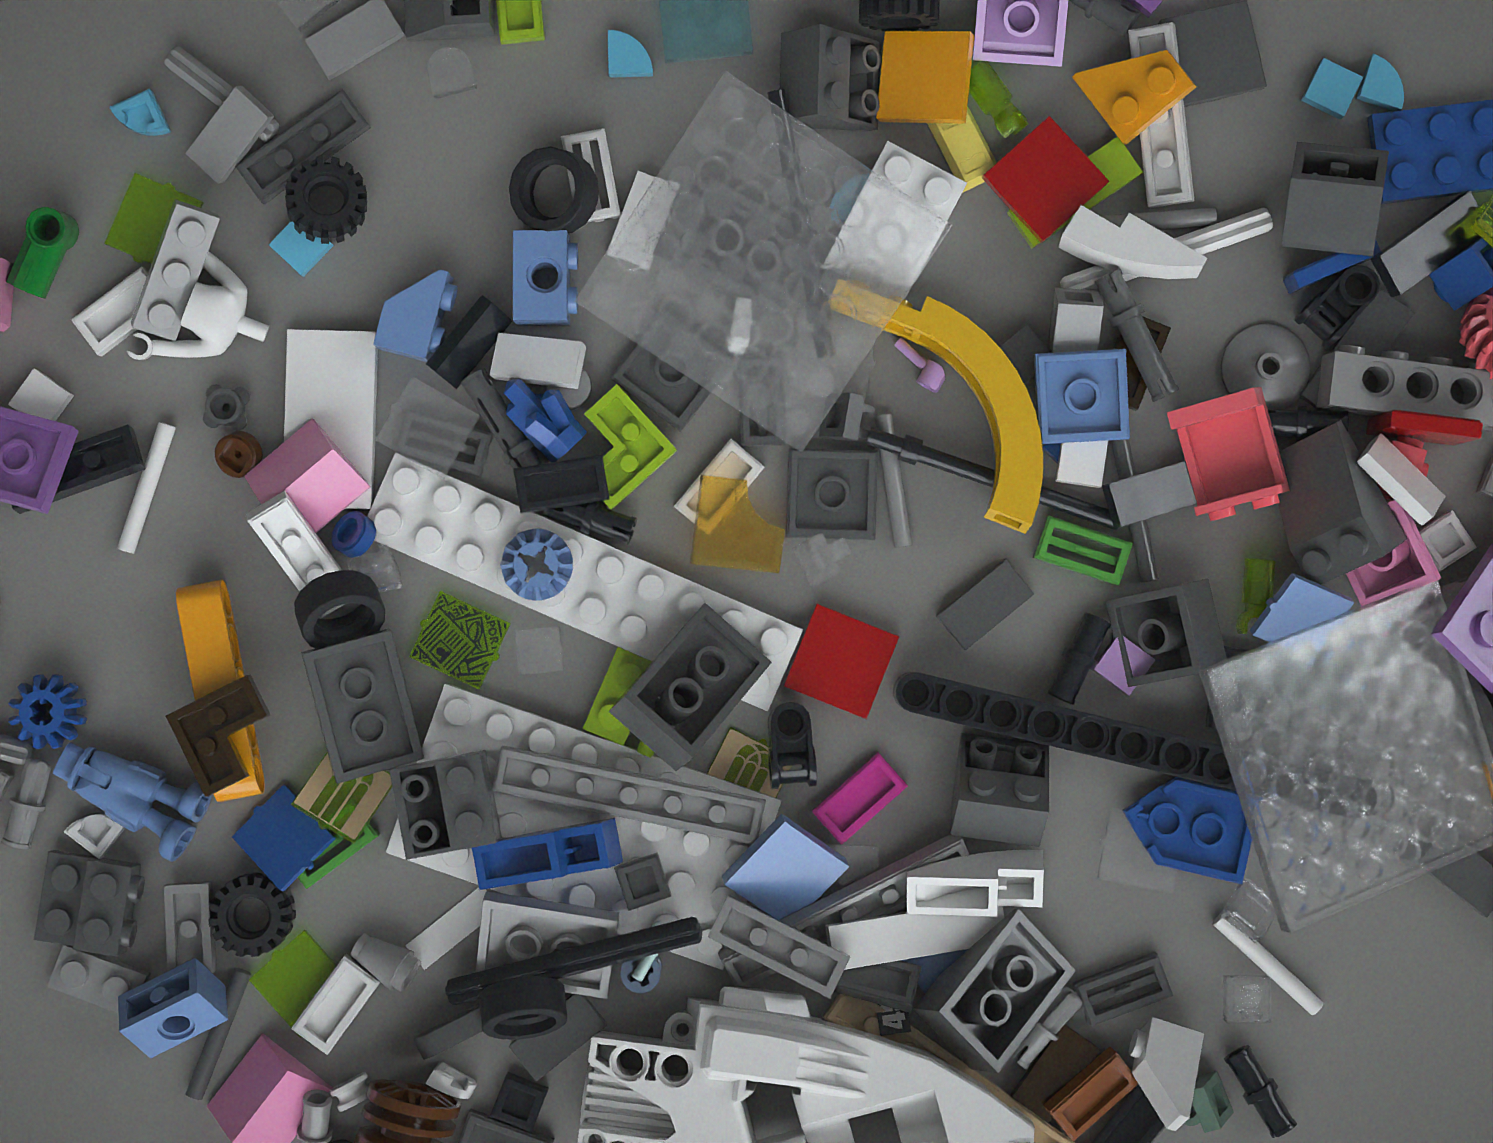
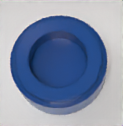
M359 511L347 513L340 518L333 529V547L349 558L361 556L370 548L375 539L376 528L374 522Z

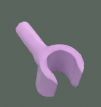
M900 338L894 346L915 366L922 369L916 382L927 390L937 393L945 381V373L942 366L934 361L927 360L903 338Z

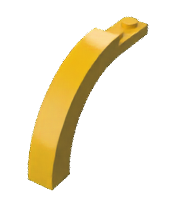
M837 279L829 299L831 310L927 348L952 366L967 382L985 412L994 443L995 477L992 494L984 518L1026 534L1032 526L1040 499L1043 481L1042 439L1036 411L1028 390L1006 354L986 332L969 318L929 296L926 297L920 312L913 309V305L903 298L889 296L887 299L872 293V289L862 282L856 280L844 282Z

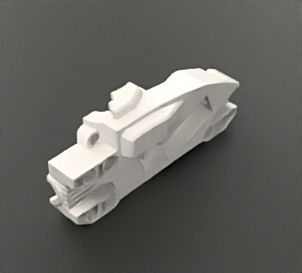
M724 986L720 991L719 1001L688 997L686 1010L673 1013L666 1021L663 1039L600 1031L591 1038L588 1058L590 1064L584 1084L580 1117L581 1127L577 1142L806 1143L807 1139L808 1143H855L849 1119L892 1108L901 1143H1034V1123L1016 1107H1009L988 1091L985 1084L928 1051L810 1016L806 998L801 993L773 991L763 988ZM678 1024H687L689 1033L685 1035L680 1034L677 1030ZM625 1049L637 1050L643 1058L642 1069L639 1071L624 1069L620 1063L621 1052ZM670 1055L682 1056L687 1061L688 1073L684 1076L669 1075L664 1067L666 1057ZM757 1082L793 1086L792 1095L802 1128L756 1140L745 1098L755 1091ZM594 1134H598L602 1140L597 1139Z

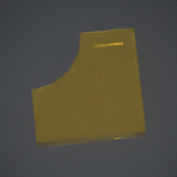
M701 474L690 563L780 573L785 529L767 523L756 514L748 498L747 480Z

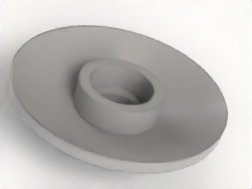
M1260 324L1241 331L1229 342L1222 357L1221 375L1224 386L1229 394L1253 387H1262L1267 409L1281 410L1293 404L1308 384L1310 360L1305 346L1292 332L1277 325ZM1265 359H1272L1276 363L1274 374L1270 375L1263 371L1262 363Z

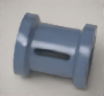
M659 955L655 957L651 964L652 968L649 971L648 979L642 980V982L633 978L631 974L635 961H641L642 958L623 962L620 975L625 987L634 993L640 994L654 989L660 981L662 962Z

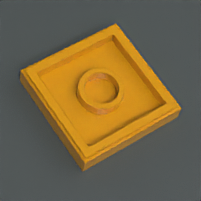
M885 31L878 95L879 110L876 114V119L880 122L966 124L974 45L973 33L971 31Z

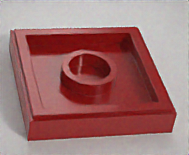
M1050 116L982 177L1041 244L1077 212L1080 205L1084 206L1110 182Z
M1394 409L1368 419L1366 435L1378 436L1382 433L1385 437L1389 438L1405 436L1422 442L1457 445L1481 439L1483 422L1475 419Z
M816 604L784 687L867 719L899 636Z

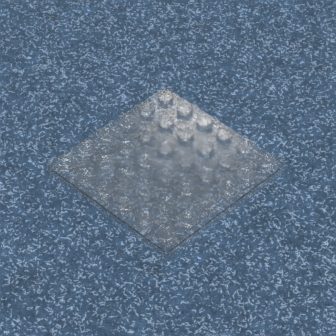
M725 71L574 302L802 453L952 227V224Z
M1438 581L1402 590L1198 670L1281 931L1288 933L1297 931L1493 845V757L1465 667L1431 635L1447 611Z

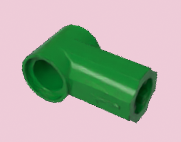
M41 207L31 212L27 218L25 225L27 235L6 282L27 293L46 299L66 251L73 247L78 240L79 227L75 219L69 214L53 208ZM57 219L60 225L59 234L56 238L49 241L45 233L46 226L49 221Z

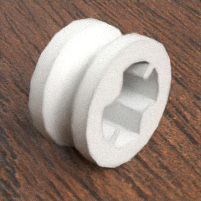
M362 1072L342 1082L329 1091L331 1097L336 1096L339 1099V1105L337 1106L339 1112L345 1111L367 1099L368 1086L365 1081L368 1076L366 1072Z

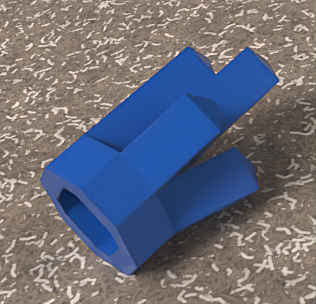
M520 378L509 380L506 383L504 394L511 401L507 406L506 415L551 463L558 461L587 433L574 418L559 390L533 393Z

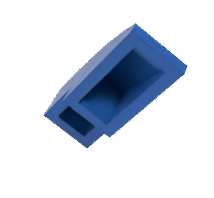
M615 818L503 838L494 844L472 847L479 890L560 878L568 874L611 868L623 862Z

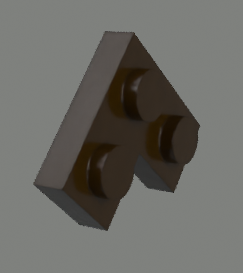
M246 675L166 715L205 797L211 796L250 776L230 735L270 716L269 710L251 675Z

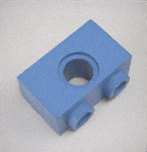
M513 230V321L517 326H570V314H578V288L570 287V270H578V243H570V236L567 230ZM543 268H552L558 272L556 284L548 289L538 288L534 282L536 274Z
M194 958L119 995V1032L149 1058L159 1055L228 1020L226 986L197 958Z

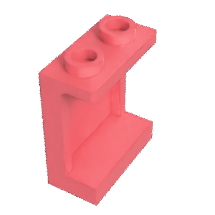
M1253 387L1166 412L1171 430L1177 429L1197 501V507H1194L1196 516L1208 513L1210 521L1236 515L1235 505L1251 501L1254 510L1280 503L1278 494L1290 491L1262 387Z

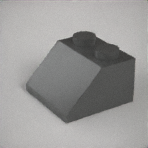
M1208 578L1105 601L1110 623L1112 624L1114 640L1118 637L1128 687L1202 674L1228 666ZM1124 637L1155 659V662L1146 674L1133 677Z

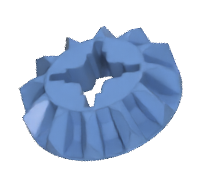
M536 528L518 533L505 546L500 566L505 583L514 593L528 600L539 601L556 596L566 587L572 575L573 559L569 547L562 538L551 531ZM546 546L544 563L549 566L548 569L554 572L553 576L548 573L537 572L534 577L530 578L529 582H526L529 566L524 563L525 560L520 558V555L536 557Z

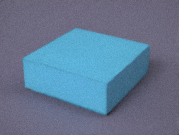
M1323 58L1319 62L1301 101L1341 120L1345 116L1363 77Z
M293 221L269 244L302 277L334 246L330 241L329 244H321V238L315 237L314 242L306 239L304 231L299 234L294 229Z

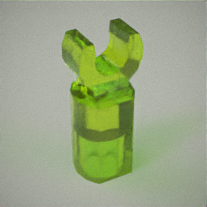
M988 61L980 62L971 69L969 93L985 115L991 114L996 128L1005 138L1012 133L1017 135L1029 123L1023 113L1011 103L1012 94Z
M1245 558L1241 603H1245V611L1237 619L1236 629L1238 634H1247L1249 621L1252 618L1258 619L1268 606L1266 601L1269 598H1273L1276 561Z

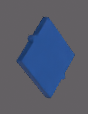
M285 784L262 807L256 806L253 810L254 815L232 836L237 844L282 892L306 869L311 870L314 867L313 861L336 839L315 815L294 803L297 796Z

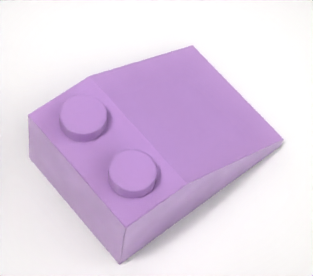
M978 0L973 60L1062 67L1069 0Z

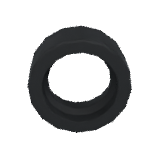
M551 146L534 149L520 160L512 172L509 185L510 203L518 219L531 229L544 231L567 230L568 233H573L584 226L596 210L599 198L598 178L591 165L576 153ZM557 164L566 167L572 173L575 193L567 211L559 217L551 218L544 216L538 211L534 202L533 191L536 180L541 172L547 167Z
M339 570L317 577L300 590L294 602L295 616L302 637L313 648L380 631L385 622V607L376 584L370 576L359 571ZM348 603L361 604L354 611L342 617L319 619L326 611L336 606Z
M546 976L514 977L489 985L479 994L482 1031L489 1037L508 1040L534 1038L554 1032L567 1023L564 985L554 978Z

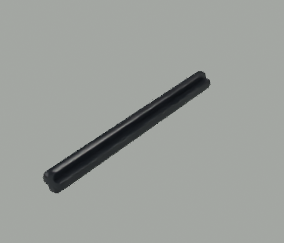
M688 917L452 978L447 981L445 992L450 1004L459 1005L479 1000L480 992L498 981L523 976H546L561 979L698 944L702 941V928L696 917Z

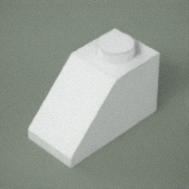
M1152 1017L1141 1030L1136 1029L1129 1046V1055L1134 1057L1132 1074L1165 1127L1176 1131L1190 1118L1204 1033Z

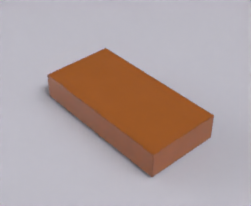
M1109 1046L1043 1106L1064 1133L1074 1142L1136 1087L1138 1082L1119 1054Z

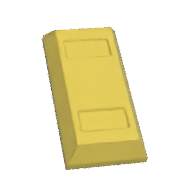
M968 105L966 124L927 123L953 176L967 183L962 193L984 183L983 175L997 162Z

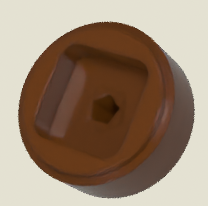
M234 431L224 436L215 447V459L219 468L231 477H244L262 461L263 454L259 442L253 435L245 431Z

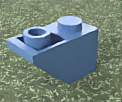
M439 269L386 300L373 345L382 351L427 362L446 338V329L441 328L445 310L452 311L458 291V286L452 285L454 278L448 271Z

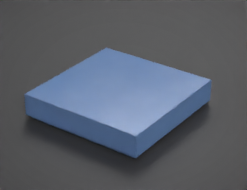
M1126 349L1034 354L1036 413L1042 444L1130 439Z
M781 813L722 875L724 885L773 918L781 920L813 904L849 868V865L844 856Z

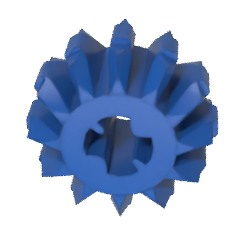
M43 674L33 676L32 685L21 683L17 687L23 699H10L8 702L12 708L19 709V715L10 717L8 721L10 725H23L17 738L23 741L32 737V744L35 749L44 748L47 742L52 749L63 747V737L68 740H75L78 737L77 730L72 724H86L87 718L84 715L77 714V708L86 706L87 701L85 698H72L79 688L76 683H69L64 686L62 675L54 674L48 681ZM51 703L53 708L49 713L53 719L45 720L43 716L47 710L43 704Z

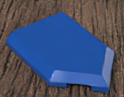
M1173 777L1122 810L1154 864L1233 883H1243L1261 797Z

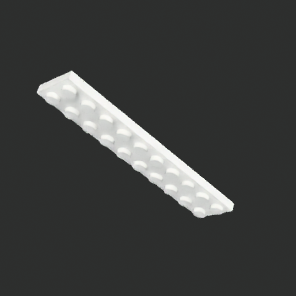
M398 453L394 454L367 516L374 522L376 528L375 541L650 661H653L699 608L706 603L772 662L741 699L765 711H768L803 632V629L536 513L520 514L519 506ZM536 528L551 531L562 538L569 547L573 559V571L566 587L556 596L539 601L528 600L514 593L505 583L500 566L505 546L518 533ZM546 546L536 557L520 555V558L525 560L524 563L529 566L526 582H529L530 578L534 577L537 572L548 573L553 576L554 572L548 569L549 566L544 563Z

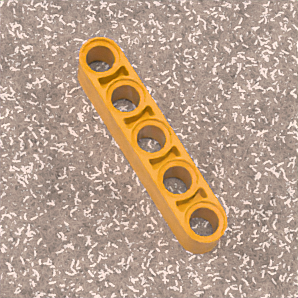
M220 579L177 588V609L196 701L244 677L245 674L231 600L224 580ZM254 724L230 735L250 776L215 793L214 797L217 802L264 793V773Z

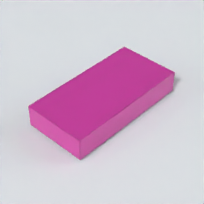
M877 752L811 811L842 845L907 788L908 785Z

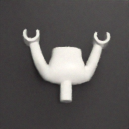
M208 251L203 268L221 286L205 285L197 282L180 324L193 331L201 339L152 340L145 334L136 333L133 336L144 339L148 344V349L143 355H136L130 351H127V353L136 360H146L152 355L180 358L217 356L226 351L237 333L264 342L269 325L244 316L247 305V287L226 264Z

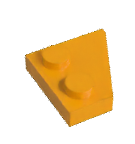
M1168 50L1077 72L1072 76L1121 142L1126 145L1197 87Z

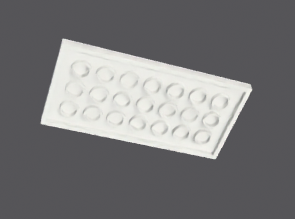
M448 683L444 684L422 747L424 759L417 761V763L486 750L493 787L501 746H507L765 799L766 803L759 836L775 821L781 804V799L686 766H682L679 770L675 771L663 759L655 755L649 758L638 753L637 749L619 745L603 737ZM493 791L502 835L501 839L615 818L623 862L618 865L658 852L672 896L628 911L614 869L615 866L568 874L560 878L490 888L491 890L508 895L620 912L617 933L621 935L650 928L657 921H661L659 924L661 925L688 917H696L702 928V941L698 944L670 950L669 952L721 970L724 969L718 952L727 946L709 938L708 935L728 895L745 904L747 902L741 895L724 885L722 875L752 844ZM397 818L386 853L406 860L399 819ZM472 848L408 860L478 885Z

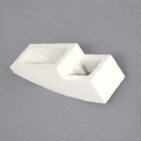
M1080 205L1063 232L1058 247L1086 262L1112 271L1121 269L1122 273L1162 279L1197 278L1208 259L1131 213L1127 215L1121 227H1118Z
M1043 850L984 852L955 857L908 871L907 914L997 917L998 906L1042 907Z

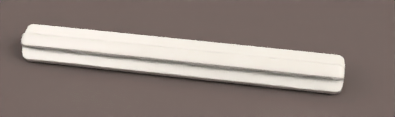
M1262 207L1174 239L1203 255L1266 233L1273 228V222L1268 209ZM1096 265L1064 276L1060 280L1061 288L1099 290L1094 281L1106 276L1110 286H1114L1109 276L1114 271ZM1121 273L1125 281L1140 277Z

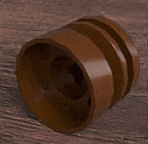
M386 1079L371 1081L366 1093L367 1098L371 1102L363 1106L362 1115L365 1119L376 1125L360 1127L357 1130L354 1143H443L435 1138L453 1136L456 1125L451 1119L458 1117L462 1103L456 1097L418 1082Z

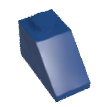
M1482 237L1429 274L1437 295L1443 301L1448 302L1454 311L1493 287V246Z

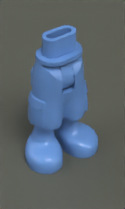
M73 743L67 744L53 770L54 775L68 781L67 787L76 791L84 799L104 810L105 814L113 822L132 832H136L145 826L156 833L160 838L159 854L162 858L171 862L178 859L185 851L196 833V827L159 812L153 808V802L155 800L162 802L177 810L180 815L189 820L199 822L203 819L212 795L204 796L198 781L191 784L188 788H178L167 784V774L164 771L145 762L129 761L111 753L97 750L94 747L83 749Z

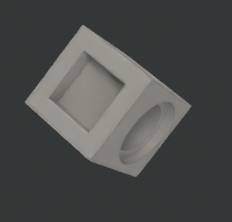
M1054 288L1048 336L1052 353L1098 350L1104 308L1099 290Z

